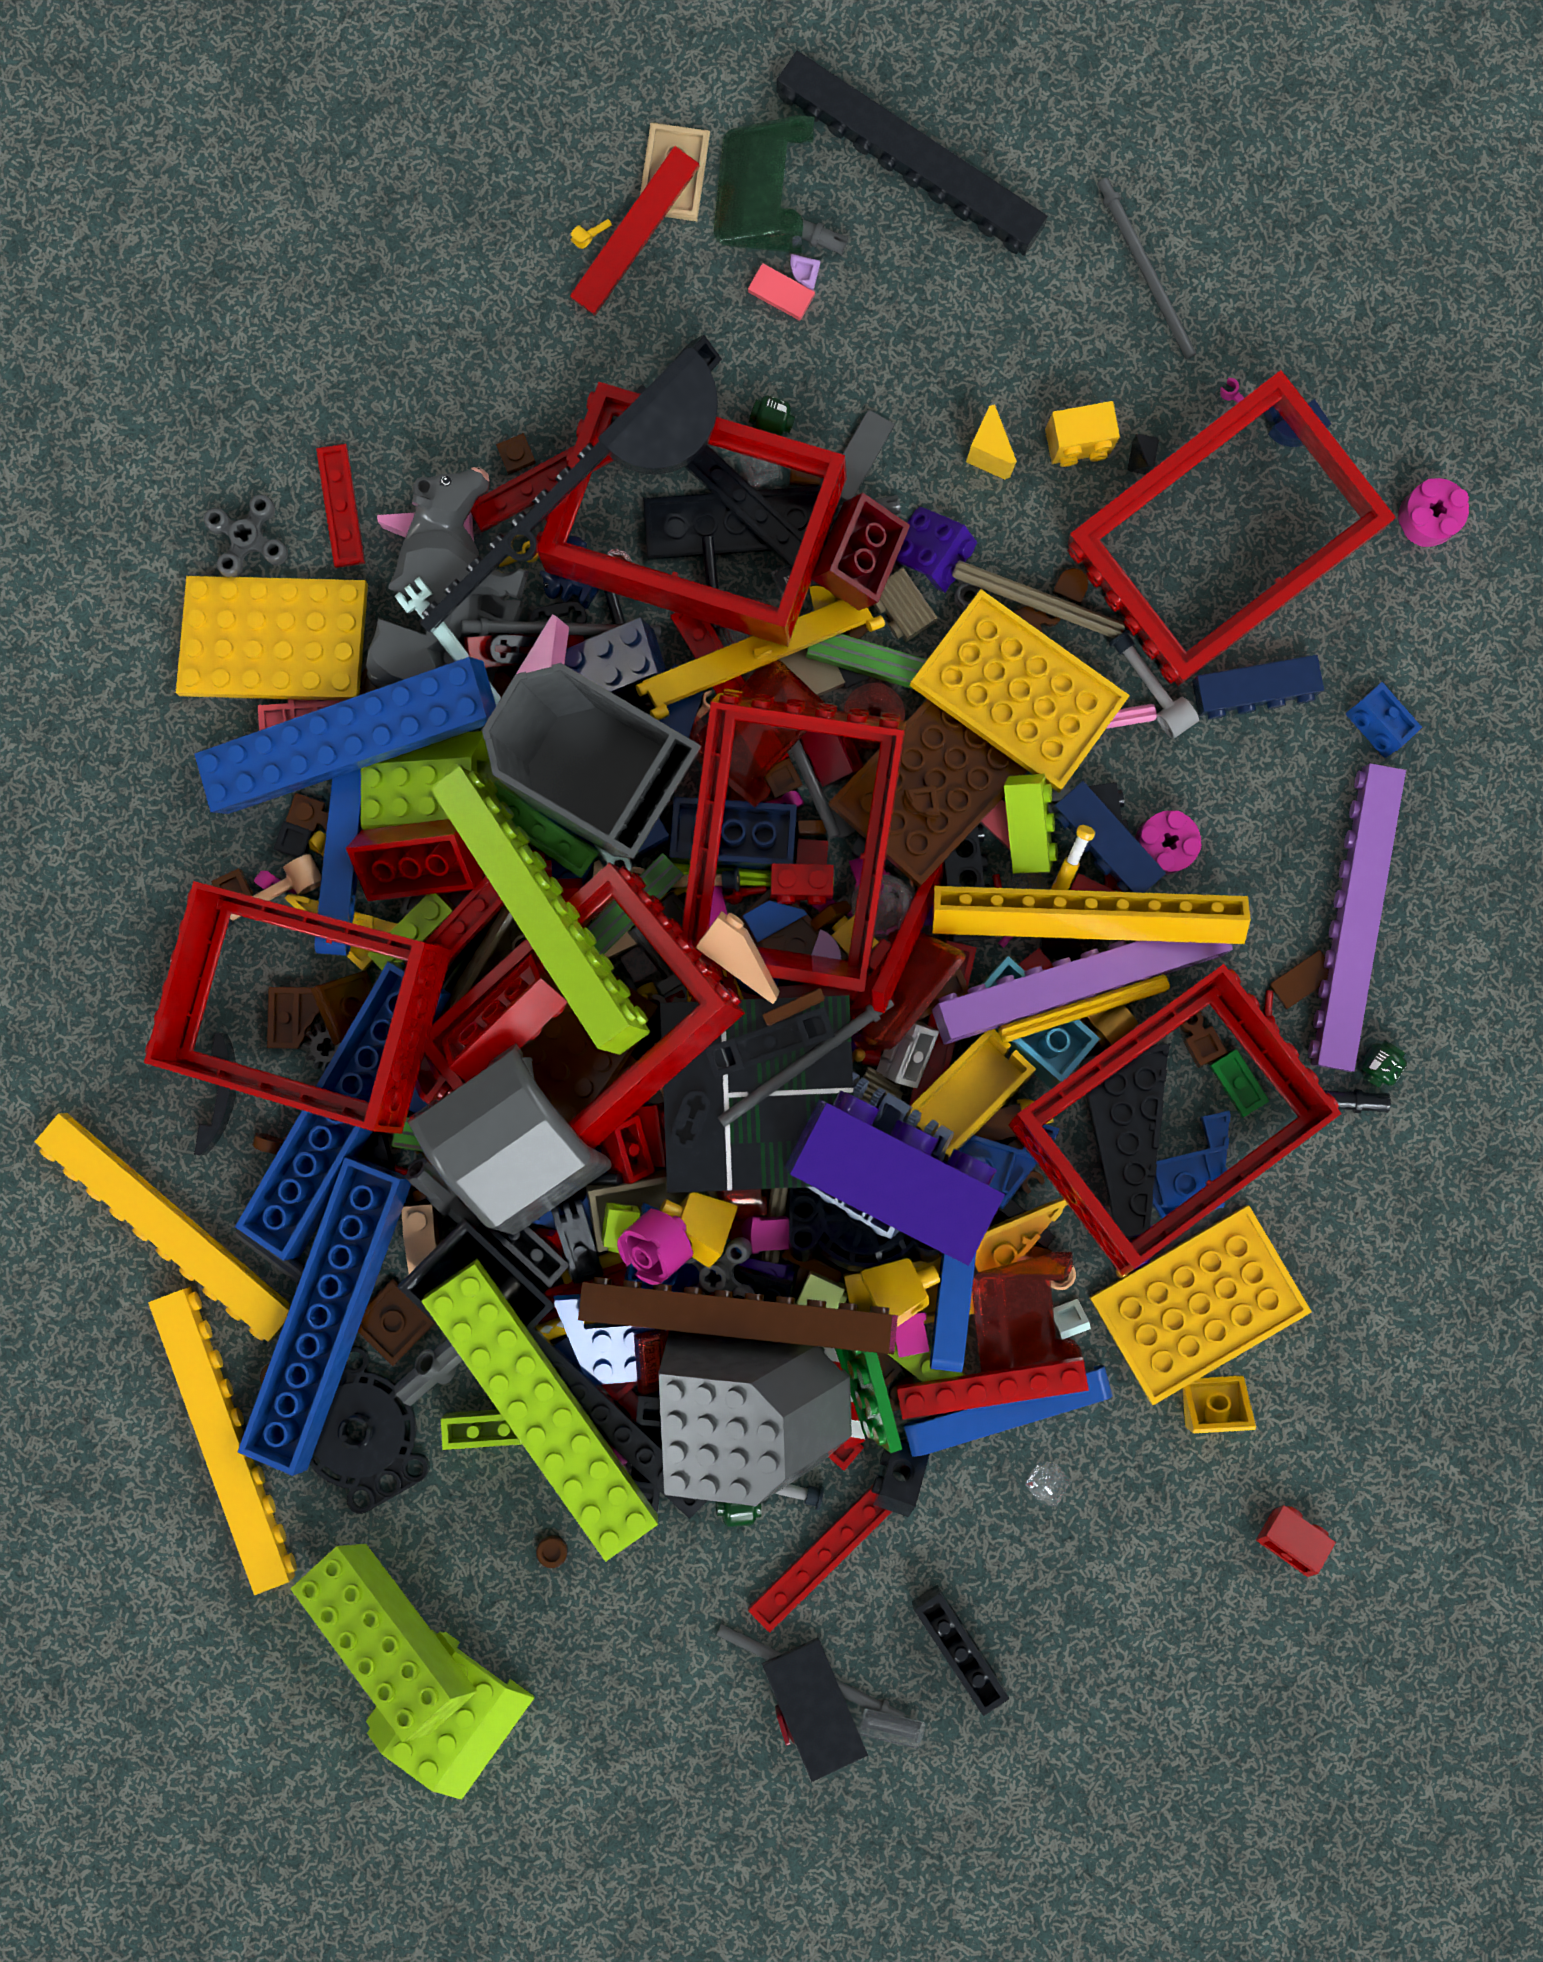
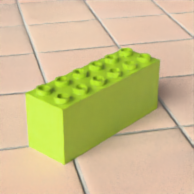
M367 1544L336 1546L290 1588L403 1743L434 1732L477 1692Z

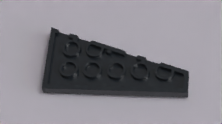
M1170 1043L1151 1046L1086 1094L1111 1216L1126 1238L1138 1237L1150 1228L1153 1204L1152 1195L1154 1177L1156 1176V1159L1160 1140L1164 1104L1163 1095ZM1096 1056L1084 1057L1079 1063L1080 1068Z

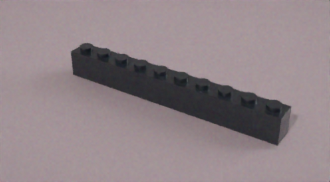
M796 50L777 78L776 92L784 103L790 106L793 104L803 109L805 116L814 122L820 120L828 126L829 131L834 136L840 139L845 137L853 142L854 148L861 154L868 155L869 153L873 155L887 171H893L894 169L903 175L904 181L911 187H921L928 192L930 199L937 204H943L944 202L953 208V213L961 220L967 221L969 219L977 224L979 231L985 236L993 237L994 235L1003 241V246L1011 253L1017 254L1019 252L1025 256L1045 227L1048 218L1046 214L798 50Z

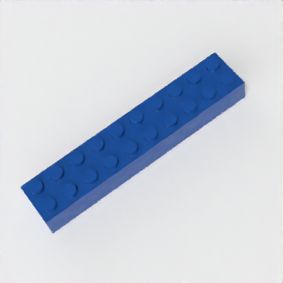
M467 657L200 751L194 755L210 812L229 814L483 727L494 711L496 704L484 662Z
M387 962L316 1087L363 1101H370L406 969L404 963ZM443 988L441 989L432 1025L438 1020L452 996ZM302 1110L235 1228L283 1261L300 1257L323 1218L344 1158L358 1157L373 1131Z
M360 1157L344 1158L238 1453L291 1476L308 1470L411 1187L405 1175Z

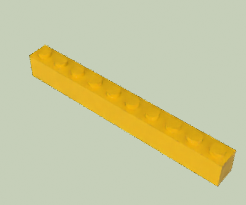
M934 886L933 934L1245 944L1251 921L1248 896Z
M68 1113L57 1114L34 1141L41 1147L39 1152L52 1162L56 1160L64 1167L63 1173L75 1182L79 1180L88 1187L86 1192L93 1199L99 1202L103 1200L111 1207L109 1212L120 1221L126 1220L134 1227L132 1231L137 1237L143 1241H151L157 1247L155 1251L167 1261L172 1259L179 1265V1272L190 1281L196 1280L204 1287L202 1291L206 1296L214 1301L220 1300L227 1306L225 1310L232 1318L237 1321L242 1319L250 1326L249 1332L260 1341L265 1339L267 1342L275 1339L282 1331L291 1304Z
M190 1286L148 1302L253 1594L257 1595L286 1584L296 1576L294 1571L297 1570V1564L293 1554H288L284 1545L286 1533L283 1526L277 1524L273 1513L276 1512V1507L270 1494L266 1495L262 1485L265 1483L262 1468L259 1465L256 1466L252 1458L238 1453L244 1435L241 1425H244V1418L241 1410L238 1407L234 1408L231 1396L234 1394L231 1382L228 1378L224 1379L220 1367L223 1366V1360L220 1352L217 1349L213 1350L209 1339L213 1336L210 1324L207 1320L203 1321L199 1311L202 1308L201 1299L196 1291L192 1292Z

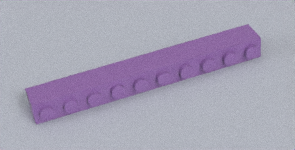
M1370 763L1362 767V771L1359 770L1355 777L1354 787L1358 789L1357 801H1352L1349 811V817L1353 819L1352 830L1347 831L1344 840V847L1348 848L1347 859L1341 862L1339 877L1343 878L1341 890H1337L1334 898V908H1338L1336 920H1332L1329 928V938H1333L1331 950H1327L1325 953L1324 968H1329L1328 979L1322 980L1319 987L1318 996L1322 998L1321 1010H1316L1313 1020V1027L1317 1028L1316 1039L1311 1040L1308 1049V1057L1312 1058L1311 1065L1346 1072L1355 1071L1406 770Z
M1122 940L1109 945V950L1099 953L1098 949L1084 952L1080 955L1081 959L1071 962L1070 957L1052 963L1053 968L1044 971L1042 966L1025 971V976L1014 979L1013 975L1003 977L997 980V985L986 988L985 984H981L968 989V994L957 997L956 993L943 996L938 999L940 1003L932 1009V1013L945 1045L1146 979L1169 974L1222 957L1233 950L1232 945L1225 943L1136 941L1127 944L1126 940Z

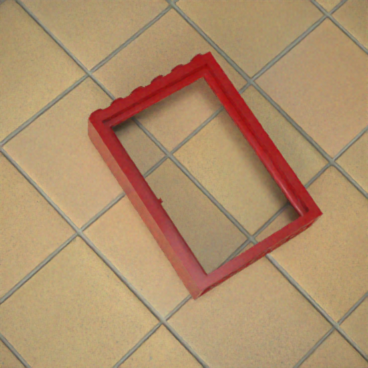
M1280 370L1071 532L1067 552L1076 564L1081 562L1084 564L1088 571L1086 576L1095 588L1101 586L1105 591L1106 597H1104V600L1114 612L1119 610L1125 617L1123 623L1125 628L1130 631V634L1132 636L1138 634L1142 639L1143 645H1141V648L1151 660L1156 658L1162 665L1160 672L1169 684L1175 682L1177 686H1180L1383 531L1396 517L1290 380ZM1274 406L1361 518L1282 579L1280 576L1276 578V583L1188 651H1185L1100 539Z
M598 382L595 392L591 391L588 396L586 406L588 412L585 420L581 419L578 423L576 431L578 439L575 447H570L567 453L566 465L572 469L580 461L577 455L589 443L595 446L599 442L598 437L609 427L612 417H619L641 394ZM716 417L715 427L708 444L824 479L779 608L678 577L677 572H672L671 575L567 543L593 470L545 518L547 523L544 531H540L536 539L538 541L537 553L547 573L788 647L847 480L846 459L843 454Z
M724 689V693H718L710 704L682 924L684 932L681 935L687 942L692 941L697 946L709 929L736 720L881 742L865 850L860 855L863 863L848 961L756 946L772 978L864 992L870 966L907 721L900 720L901 716L893 713H882L881 717L870 716L868 710L860 708H850V712L837 711V706L832 704L819 703L817 708L805 706L806 701L787 699V702L783 703L774 701V696L755 694V698L743 697L742 691ZM704 953L700 957L707 966L711 964L715 969L726 970Z
M610 862L567 901L578 911L580 918L577 919L583 928L609 903L615 900L699 1005L568 1123L584 1143L593 1149L745 1014L739 1006L742 1002L739 996L731 988L726 989L719 982L722 976L711 964L707 966L700 959L703 953L696 948L692 941L687 942L682 937L683 928L673 918L668 919L662 912L665 910L664 905L654 895L650 897L644 890L647 885L642 878L635 872L631 873L625 866L619 868ZM527 938L431 1026L425 1053L453 1090L463 1085L466 1081L448 1067L442 1040L531 953L541 962Z
M193 881L192 889L187 895V907L184 918L179 925L176 947L171 954L168 976L162 986L160 1005L154 1015L152 1034L145 1048L146 1056L144 1063L370 1131L402 1134L452 950ZM231 914L324 938L326 943L332 944V941L407 961L369 1102L194 1051Z
M1224 964L1020 1111L1008 1124L1122 1276L1136 1269L1342 1114L1338 1109L1339 1105L1336 1099L1331 1094L1324 1092L1318 1084L1319 1079L1310 1068H1306L1298 1059L1299 1053L1295 1047L1284 1041L1279 1034L1280 1030L1277 1024L1272 1019L1265 1017L1259 1009L1260 1004L1252 994H1247L1240 985L1241 980L1236 972L1228 969ZM1210 1004L1294 1111L1297 1118L1216 1179L1206 1181L1204 1188L1132 1242H1129L1042 1126Z

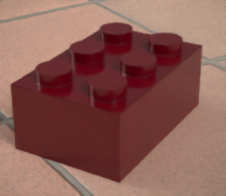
M863 492L843 502L811 579L859 611L878 603L910 525Z

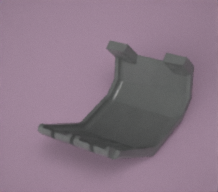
M516 1043L489 1061L486 1069L440 1101L435 1099L408 1120V1124L425 1156L451 1190L486 1227L512 1235L519 1233L608 1171L612 1166L610 1159L606 1155L587 1146L553 1107L536 1084L522 1060L523 1052Z

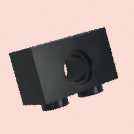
M900 1440L902 1450L889 1453L886 1449L883 1450L879 1464L883 1465L884 1468L882 1475L877 1474L871 1492L876 1494L873 1505L909 1517L916 1507L930 1454L914 1457L911 1454L909 1443ZM893 1472L901 1473L905 1481L896 1479Z

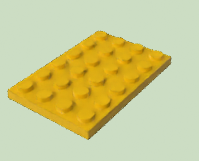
M186 576L176 694L187 697L345 701L359 696L368 583L365 580Z
M980 589L909 685L1030 773L1045 774L1046 784H1051V787L1058 793L1066 785L1130 696L982 589Z
M1249 1205L1243 1206L1159 1255L1140 1269L1130 1272L1127 1277L1120 1278L1089 1296L1093 1306L1152 1405L1162 1401L1312 1313Z

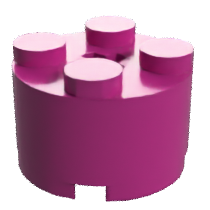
M1442 478L1427 479L1405 497L1399 508L1398 520L1405 536L1414 544L1423 547H1432L1446 542L1459 532L1467 521L1469 514L1468 493L1454 482Z
M1163 811L1155 814L1140 826L1135 837L1166 872L1165 875L1177 873L1192 864L1202 846L1197 825L1181 811ZM1170 838L1173 844L1170 847L1164 848L1162 842Z
M652 1208L624 1230L617 1241L618 1250L624 1263L627 1266L632 1263L638 1270L635 1275L642 1281L652 1285L662 1283L693 1256L690 1241L685 1233L686 1224L678 1216L671 1217L662 1211Z

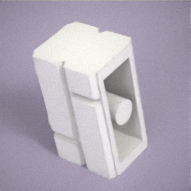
M898 1015L876 1071L895 1083L917 1088L939 1031L921 1021H915L912 1018Z

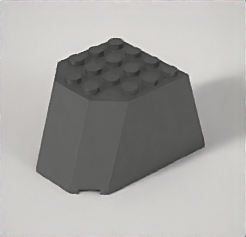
M562 663L537 671L516 674L482 729L493 775L532 808L614 857L634 859L701 749V745Z
M670 1330L659 1370L664 1495L757 1506L821 1464L851 1437L850 1375L844 1369L841 1371L824 1353L825 1349L823 1347Z

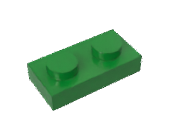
M1237 1049L1230 1051L1209 1065L1241 1117L1247 1116L1269 1102L1268 1097Z

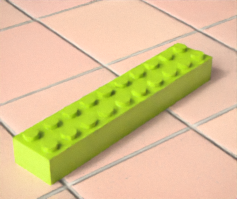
M458 766L431 787L430 790L596 1047L621 1055L648 1035L650 1030L645 1024L648 1022L645 1013L637 1005L634 1007L628 997L631 995L629 989L620 979L616 980L611 971L614 969L612 963L603 953L599 954L594 945L597 943L595 937L587 928L583 929L577 919L580 918V915L576 908L570 902L566 903L561 896L563 892L561 885L554 877L549 878L544 870L547 867L544 859L536 851L532 852L528 845L530 838L520 826L516 827L512 821L514 817L513 812L503 801L500 803L495 794L498 790L494 783L488 777L482 778L475 770L469 771L462 766Z
M478 1259L423 1297L421 1302L605 1562L658 1525V1514Z

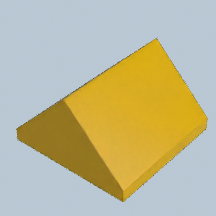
M994 404L989 406L970 447L966 462L1005 480L1011 477L1017 461Z
M1244 1376L1199 1378L1183 1388L1185 1427L1192 1433L1256 1429Z

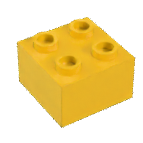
M1113 401L1054 411L1045 428L1051 463H1060L1061 467L1075 465L1078 463V459L1090 458L1092 462L1104 460L1108 457V454H1111L1120 438Z

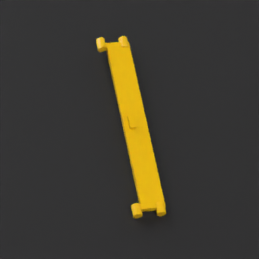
M840 600L798 617L788 647L751 636L646 679L636 685V691L639 696L648 694L655 707L650 710V715L660 720L669 716L667 708L669 704L860 625L866 624L869 632H873L884 627L885 622L881 615L873 618L868 608L859 611L844 600Z

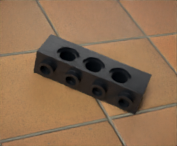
M981 823L963 841L970 846L971 855L967 858H962L954 850L944 861L945 886L963 887L959 882V876L963 872H968L975 879L973 887L990 888L989 884H984L983 872L988 871L986 854H981L980 842H984V830ZM951 934V942L953 943L981 941L991 938V936Z
M934 1586L913 1600L912 1605L915 1613L983 1717L1009 1700L1004 1685L939 1586Z

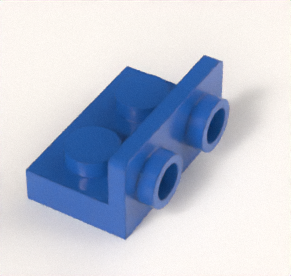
M1383 682L1346 712L1347 717L1384 758H1387L1401 748L1422 728Z

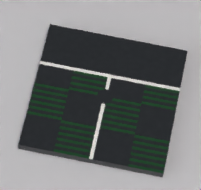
M849 995L824 996V1001L781 1021L825 1006L833 1032L835 1033L850 1022ZM798 997L777 998L774 1004L767 999L741 1000L742 1002L739 1006L745 1014L709 1046L767 1027L768 1025L765 1024L761 1014ZM697 1001L660 1003L661 1039L690 1014L699 1003ZM851 1037L726 1127L722 1125L717 1118L821 1042L714 1078L705 1050H703L663 1086L667 1193L813 1187L790 1175L785 1165L818 1100L820 1099L833 1105L840 1090L853 1095ZM694 1090L702 1091L710 1100L709 1113L696 1145L689 1149H681L675 1146L671 1138L675 1119L685 1095ZM696 1095L694 1100L688 1099L687 1105L691 1106L688 1117L694 1119L698 1110L705 1109V1104L701 1103V1096ZM687 1120L683 1130L677 1129L676 1134L680 1136L679 1142L685 1144L688 1139H694L695 1135L690 1133L693 1122Z

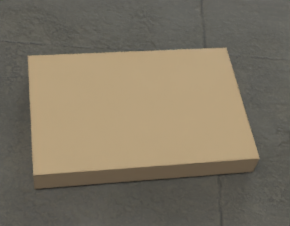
M650 123L640 194L674 146L693 158L700 165L665 217L698 221L710 131Z

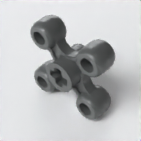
M260 494L250 500V511L246 519L233 521L226 512L219 508H211L205 513L204 524L212 533L228 535L231 540L230 549L217 560V568L224 577H239L243 571V560L249 553L259 552L273 565H281L287 560L288 549L286 545L280 540H269L262 535V525L275 514V505L268 496ZM266 504L265 509L259 511L260 506ZM220 518L219 523L214 524V521ZM248 531L251 535H247L249 540L244 542L241 538L244 537L243 533ZM275 549H279L278 554L272 556V552ZM233 562L232 568L227 569V565Z
M744 1237L732 1239L725 1248V1254L720 1256L710 1268L691 1257L686 1263L696 1266L700 1274L699 1283L690 1287L703 1288L702 1295H709L714 1290L733 1291V1298L741 1299L739 1295L745 1298V1293L755 1294L752 1287L739 1283L734 1277L735 1265L745 1262L752 1253V1246L749 1240ZM735 1247L739 1248L742 1253L737 1252Z

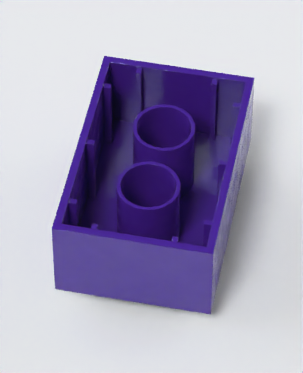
M840 1090L833 1105L819 1099L785 1165L789 1174L969 1266L1005 1196L1004 1193L989 1186L997 1169L956 1149H953L946 1164L931 1157L938 1139L898 1119L890 1134L873 1127L872 1124L880 1109L847 1092Z

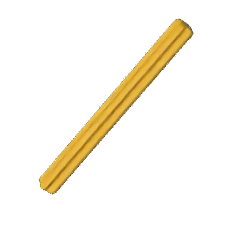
M1162 974L999 1027L998 1032L1002 1042H1010L1169 990L1170 984L1166 975Z

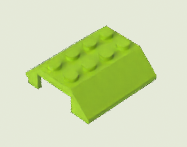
M482 731L466 732L361 768L362 829L449 819L430 788L458 766L477 772V763L488 762V751Z
M432 1630L477 1692L429 1735L403 1743L377 1707L366 1720L370 1727L367 1734L383 1756L429 1790L462 1800L535 1697L511 1679L504 1683L457 1648L460 1642L446 1631L436 1633Z

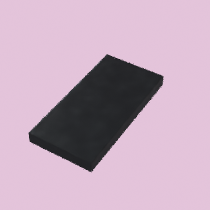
M818 1637L761 1663L811 1783L868 1756Z

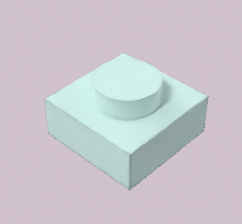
M1078 1299L1049 1309L1051 1318L1062 1340L1091 1329L1089 1320Z

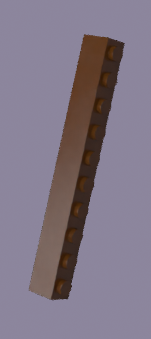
M593 1277V1283L582 1282L578 1320L883 1354H894L898 1315L889 1314L890 1308L870 1306V1312L857 1311L858 1304L839 1303L838 1309L826 1308V1301L807 1299L806 1306L796 1305L795 1298L776 1296V1302L764 1301V1295L745 1293V1298L739 1299L733 1298V1291L714 1290V1296L702 1295L703 1288L684 1286L683 1293L672 1292V1285L666 1284L653 1285V1289L641 1288L642 1282L623 1280V1286L611 1285L612 1279Z

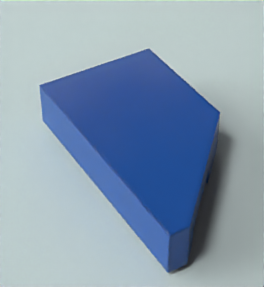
M769 900L742 917L758 943L807 915L805 910Z

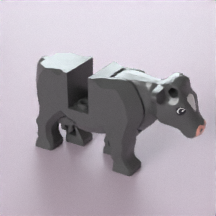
M473 467L460 473L417 478L413 484L414 495L412 499V504L416 506V511L401 547L397 569L388 589L409 596L405 587L410 584L419 593L421 590L417 587L414 580L421 577L433 593L427 600L430 604L434 601L439 604L447 596L444 590L455 579L461 582L469 574L466 568L479 556V551L463 524L476 500L489 489L490 480L487 472L479 467ZM518 568L511 573H504L495 569L444 620V623L464 649V637H471L473 633L461 632V620H477L479 616H484L491 621H519L524 602L517 599H521L529 571ZM507 596H511V597H514V598H517V599H512V600H506V601H505L503 598H504V597H507ZM378 619L376 632L368 651L366 663L368 669L367 676L372 685L379 689L455 661L433 633L424 632L393 620ZM504 666L485 667L491 685L493 684L495 673L502 672Z

